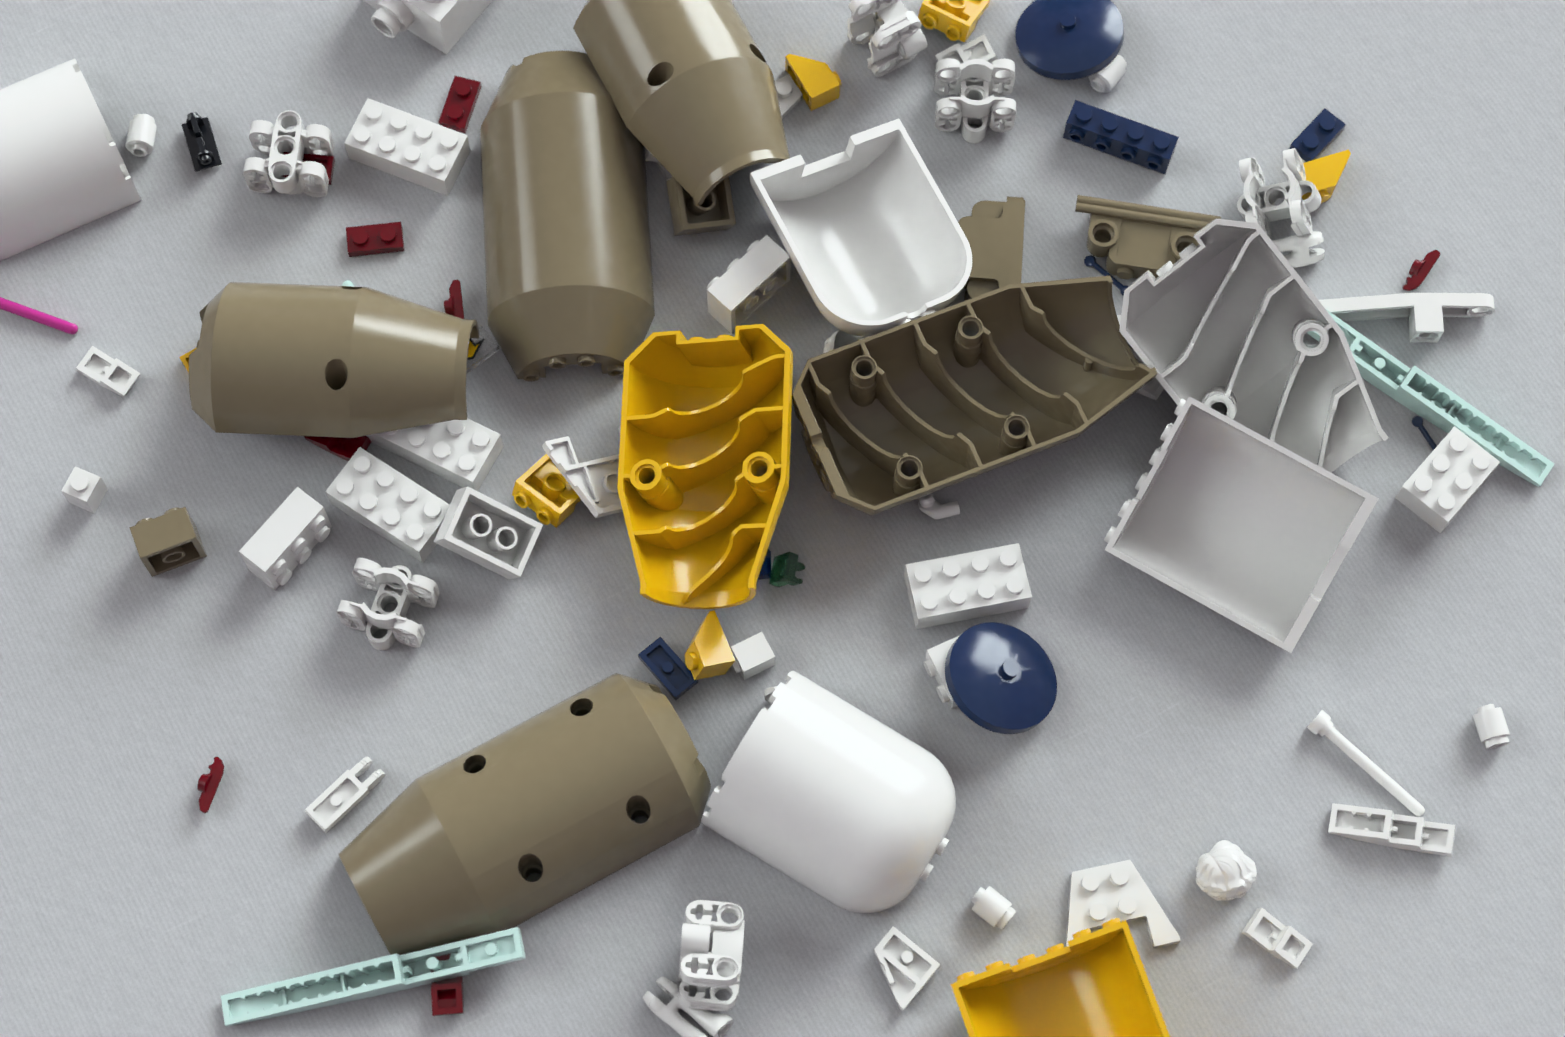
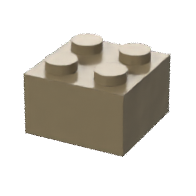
M673 176L666 181L674 236L724 231L736 225L729 176L715 186L706 196L702 205L698 206L693 197Z
M186 507L171 508L164 515L153 519H142L136 525L129 527L140 559L152 577L207 557L197 527Z

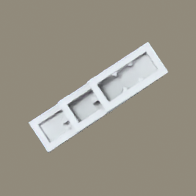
M1332 803L1328 829L1330 834L1350 839L1452 857L1456 827L1453 824L1428 822L1423 817L1393 814L1392 810Z

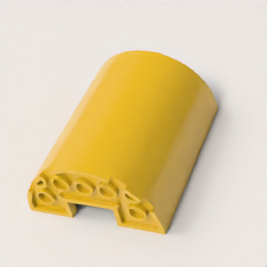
M1119 918L1101 924L1102 929L1091 932L1090 929H1085L1072 935L1073 939L1067 941L1069 944L1067 947H1064L1063 944L1054 945L1046 949L1047 954L1035 958L1034 954L1019 958L1017 960L1018 964L1015 966H1011L1009 963L1003 964V961H997L985 966V972L974 975L973 971L961 974L956 977L957 982L951 984L969 1037H1170L1127 921L1120 922Z

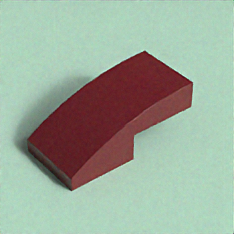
M304 436L306 440L346 461L351 459L359 447L367 450L372 442L368 436L355 438Z
M451 954L435 958L439 961L449 960ZM463 976L432 982V1016L463 1014Z

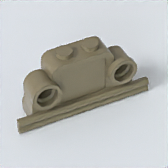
M1082 195L1077 196L1075 212L1090 214L1086 244L1088 251L1093 256L1106 257L1107 271L1124 280L1138 279L1148 270L1157 278L1156 272L1169 261L1174 264L1181 259L1179 253L1190 244L1199 245L1194 238L1195 233L1213 220L1221 219V216Z
M1007 196V202L979 201L973 206L970 216H965L958 221L972 252V269L968 281L963 288L967 289L964 301L1009 284L1021 283L1025 200L1023 197Z

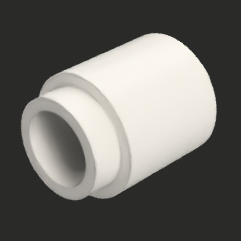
M1118 54L1108 66L1090 75L1089 80L1092 88L1100 93H1109L1126 73V60Z
M136 114L129 122L125 146L131 154L143 157L153 152L157 129L153 117L146 114Z
M1494 704L1477 708L1478 713L1473 715L1480 741L1482 744H1485L1486 749H1495L1509 744L1508 736H1510L1502 708H1495Z
M991 886L987 890L981 887L970 900L975 904L971 910L993 928L997 926L1002 930L1016 913V910L1011 907L1012 903Z

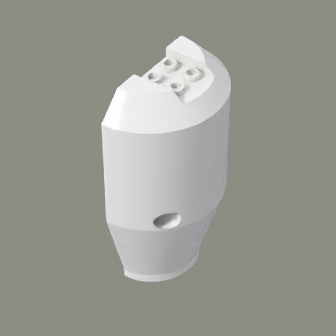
M1215 219L1194 234V238L1199 245L1190 244L1179 253L1181 259L1174 264L1169 261L1156 272L1157 278L1148 270L1124 290L1119 332L1150 369L1155 367L1158 373L1156 379L1177 405L1182 398L1187 400L1189 396L1210 408L1216 402L1224 403L1227 411L1223 415L1331 473L1364 449L1389 438L1381 428L1344 332L1259 223ZM1309 331H1315L1320 335V340L1317 344L1306 345L1303 342L1304 335Z

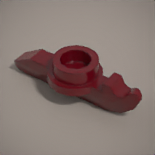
M1438 250L1427 253L1421 261L1416 259L1409 270V275H1412V277H1407V284L1403 285V290H1414L1422 284L1440 257Z
M456 279L450 285V298L444 301V310L447 314L464 319L461 283Z
M214 757V763L209 765L210 773L202 774L198 780L197 788L202 792L199 798V807L203 813L209 811L224 773V764L219 757Z

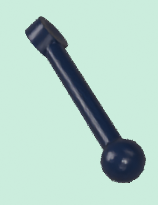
M1089 255L1085 257V265L1088 267L1093 266L1103 276H1110L1113 284L1120 289V293L1124 296V290L1129 286L1122 285L1096 263L1095 256Z
M1415 416L1412 419L1413 426L1418 427L1434 450L1437 445L1423 426L1422 417Z

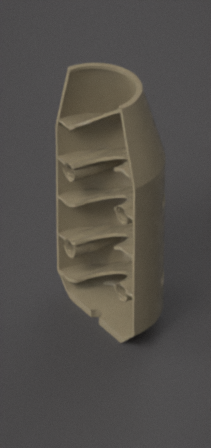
M1099 276L1009 284L808 359L792 393L795 415L804 428L801 431V435L806 449L826 491L830 492L833 499L873 516L1076 439L1158 374L1155 367L1150 369L1136 360L1125 338L1119 332L1120 324L1113 302V281L1111 277Z
M615 673L418 777L339 853V857L390 955L396 953L403 955L514 928L696 829L701 823L711 783L706 769L697 758L699 754L687 730L667 697L661 693L660 688L657 685ZM637 816H644L648 819L645 823L641 824L633 821ZM532 873L542 875L538 881H527L528 876Z

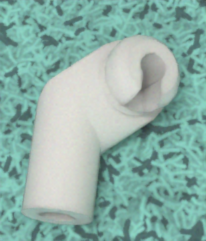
M932 493L919 498V509L935 520L960 515L957 501L940 504L934 499Z

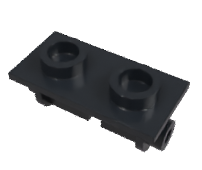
M196 112L189 113L186 123L181 125L195 172L221 165L222 162L209 118H202Z

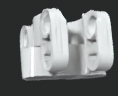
M851 0L848 7L852 13L851 17L847 20V36L853 44H865L870 41L868 45L871 57L867 59L868 68L871 69L875 77L884 76L907 64L919 52L927 49L926 38L920 29V20L913 11L906 9L901 0Z
M950 58L939 60L935 67V92L944 96L956 94L959 97L943 98L936 101L935 128L939 131L951 132L957 130L960 126L964 140L973 144L979 143L985 138L987 126H990V129L996 132H1006L1013 129L1016 119V101L1005 97H994V95L1005 96L1013 91L1015 63L1009 59H998L992 63L974 59L965 61L962 64L958 60ZM971 124H976V125H978V126H980V127H979V128H972V127H970L969 125H971Z
M292 110L280 113L275 125L265 120L251 122L249 139L253 150L268 154L269 158L250 157L245 160L243 175L250 190L257 193H270L274 187L279 193L289 195L301 194L303 192L312 197H325L327 195L329 178L325 167L313 161L303 162L304 154L333 156L335 143L328 127L320 124H310L304 130L301 117ZM289 126H296L294 129L286 130ZM283 152H291L287 155L282 154Z
M1295 148L1282 151L1284 168H1281V170L1288 179V181L1265 186L1263 171L1256 159L1246 158L1239 160L1240 174L1244 183V194L1237 201L1238 210L1246 222L1259 223L1270 239H1272L1270 222L1291 218V227L1297 236L1312 234V222L1309 213L1318 209L1321 204V195L1315 185L1306 180L1303 161ZM1305 193H1312L1308 199L1301 200ZM1284 198L1280 205L1274 206L1277 199Z
M357 558L352 571L356 583L361 587L378 592L371 610L366 606L365 602L358 604L352 601L341 600L336 612L341 623L359 631H365L366 629L367 638L371 646L376 650L383 651L389 649L395 640L407 646L419 648L425 635L422 624L419 625L405 617L411 603L435 608L440 595L437 583L421 575H412L411 571L403 565L382 568L372 560ZM396 603L397 607L394 611H384V607L387 604ZM377 630H387V634L383 638L377 639L373 637Z
M695 900L687 906L685 913L686 923H683L678 978V982H681L678 996L683 1006L690 1009L728 1011L734 1007L739 995L745 925L743 910L737 904ZM696 912L702 913V920L696 919ZM713 913H716V922L712 921ZM726 913H732L737 916L738 921L733 924H727L721 917ZM690 989H696L695 997L689 996ZM706 989H710L709 999H705ZM719 990H727L732 997L727 1001H721L714 994Z

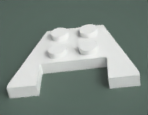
M569 436L545 441L542 445L543 450L595 518L623 512L617 490L619 454L579 463Z
M1131 860L1071 873L1066 947L1069 946L1067 941L1073 939L1072 935L1085 929L1101 928V924L1115 918H1119L1120 922L1144 918L1153 948L1172 945L1181 941L1177 931Z

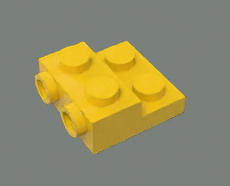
M924 0L920 7L918 19L925 28H935L945 33L948 39L952 41L960 40L965 43L976 28L978 19L989 6L990 0Z
M547 454L515 481L512 492L518 506L521 508L529 507L536 513L538 520L542 524H552L556 528L574 512L576 504L581 501L580 497Z

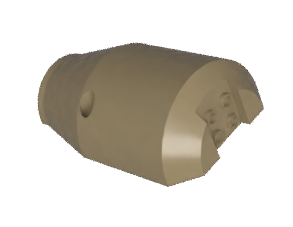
M731 0L586 1L573 27L576 35L611 96L626 127L693 197L697 206L702 205L710 191L733 173L754 164L776 163L790 158L773 73Z
M248 282L228 283L199 312L202 322L200 340L197 342V349L189 355L190 400L192 410L216 433L355 438L451 420H467V358L470 338H479L480 335L476 320L462 319L369 287Z

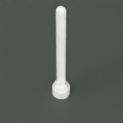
M1323 710L1307 726L1315 735L1317 733L1321 737L1325 735L1414 815L1422 816L1425 809L1418 801L1332 727L1334 724L1330 721L1331 717Z

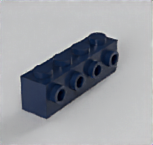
M1077 100L1073 104L1063 134V138L1162 174H1166L1179 138L1170 133Z

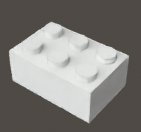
M768 235L760 241H754L741 259H734L721 277L716 276L708 284V313L732 334L735 331V326H741L790 281L791 258L788 253Z
M1454 426L1404 483L1395 498L1441 533L1491 476L1500 461Z
M466 486L456 490L434 543L510 580L521 577L543 524Z
M296 487L240 549L239 553L248 570L273 590H276L279 585L282 586L289 581L292 571L299 563L303 564L310 557L311 549L318 542L321 543L328 537L332 525L324 507L299 487Z

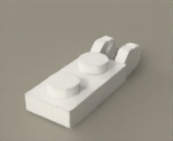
M368 756L360 760L350 771L344 772L304 810L325 834L370 793L369 790L373 789L384 778L385 773L379 769L372 773L363 783L357 779L373 763Z

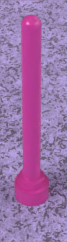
M0 297V309L68 334L73 335L78 332V326L74 323Z

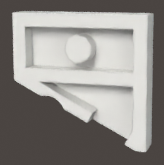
M894 926L874 949L876 958L899 1008L904 1011L938 970L940 964Z

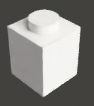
M75 466L61 491L69 503L95 514L108 488L101 477Z
M762 632L731 646L735 659L731 667L735 674L740 672L744 680L775 665V655Z

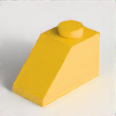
M793 54L785 56V70L803 94V99L810 111L839 98L840 86H842L841 79L836 71H831L827 63Z
M1349 149L1303 163L1306 180L1312 182L1322 198L1321 204L1331 198L1351 155ZM1305 193L1302 196V199H1308L1312 193Z
M715 610L709 611L701 622L685 653V664L691 670L694 680L725 675L735 662Z

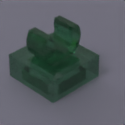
M786 552L774 557L769 584L776 587H782L787 584L792 586L801 584L803 580L795 576L796 571L805 569V565L798 562L799 555Z

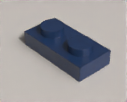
M1324 108L1291 143L1289 149L1295 148L1301 159L1305 162L1315 160L1344 130L1346 124Z
M661 636L638 654V658L675 700L698 683V680H694L691 671Z

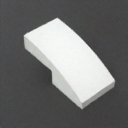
M985 34L963 46L957 43L935 55L937 61L950 58L958 60L960 64L974 59L985 60L989 63L998 60Z
M94 346L89 349L76 367V371L122 397H125L140 376V373L117 358L114 360Z
M1263 908L1256 909L1241 932L1257 945L1295 969L1299 967L1313 945L1293 927L1283 925Z

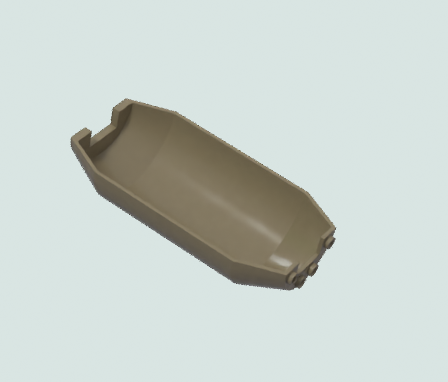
M548 51L533 54L523 58L521 64L517 66L512 65L507 70L480 128L488 327L518 379L537 381L540 378H546V366L560 369L566 365L577 364L581 367H590L595 363H601L602 374L620 376L624 372V361L644 342L655 316L644 145L626 127L611 96L586 53Z

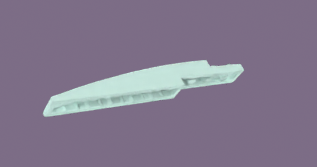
M1328 311L1344 332L1360 375L1364 380L1446 433H1449L1455 426L1500 461V466L1537 487L1541 486L1554 466L1553 462L1415 365L1410 369ZM1307 332L1317 341L1320 340V335L1317 332Z
M518 927L416 952L403 955L396 953L221 995L225 1026L263 1020L432 984V982L470 975L469 972L526 959L521 930ZM451 954L449 960L439 961L435 958Z

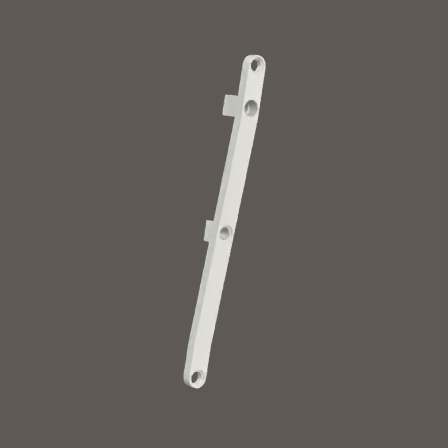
M1402 293L1319 300L1325 309L1344 322L1408 317L1410 342L1438 343L1444 333L1443 317H1485L1495 312L1494 297L1486 293ZM1117 315V318H1118V321H1119V324H1120L1121 315Z

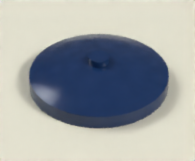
M1035 0L1021 14L1016 25L1015 38L1018 53L1031 70L1051 79L1075 80L1101 71L1116 58L1123 44L1124 26L1121 13L1111 0Z
M981 623L964 631L948 651L945 662V678L949 692L960 710L977 725L1000 734H1019L1036 727L1052 710L1057 696L1055 670L1043 648L1022 630L1003 623Z

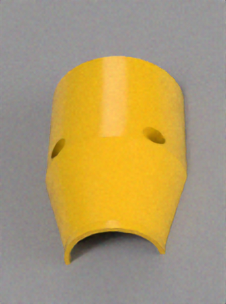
M764 324L735 326V337L719 335L717 338L710 339L692 337L687 340L680 330L653 332L624 361L617 490L640 579V595L650 601L679 608L719 609L744 604L752 600L756 595V582L789 490L793 353L791 348Z

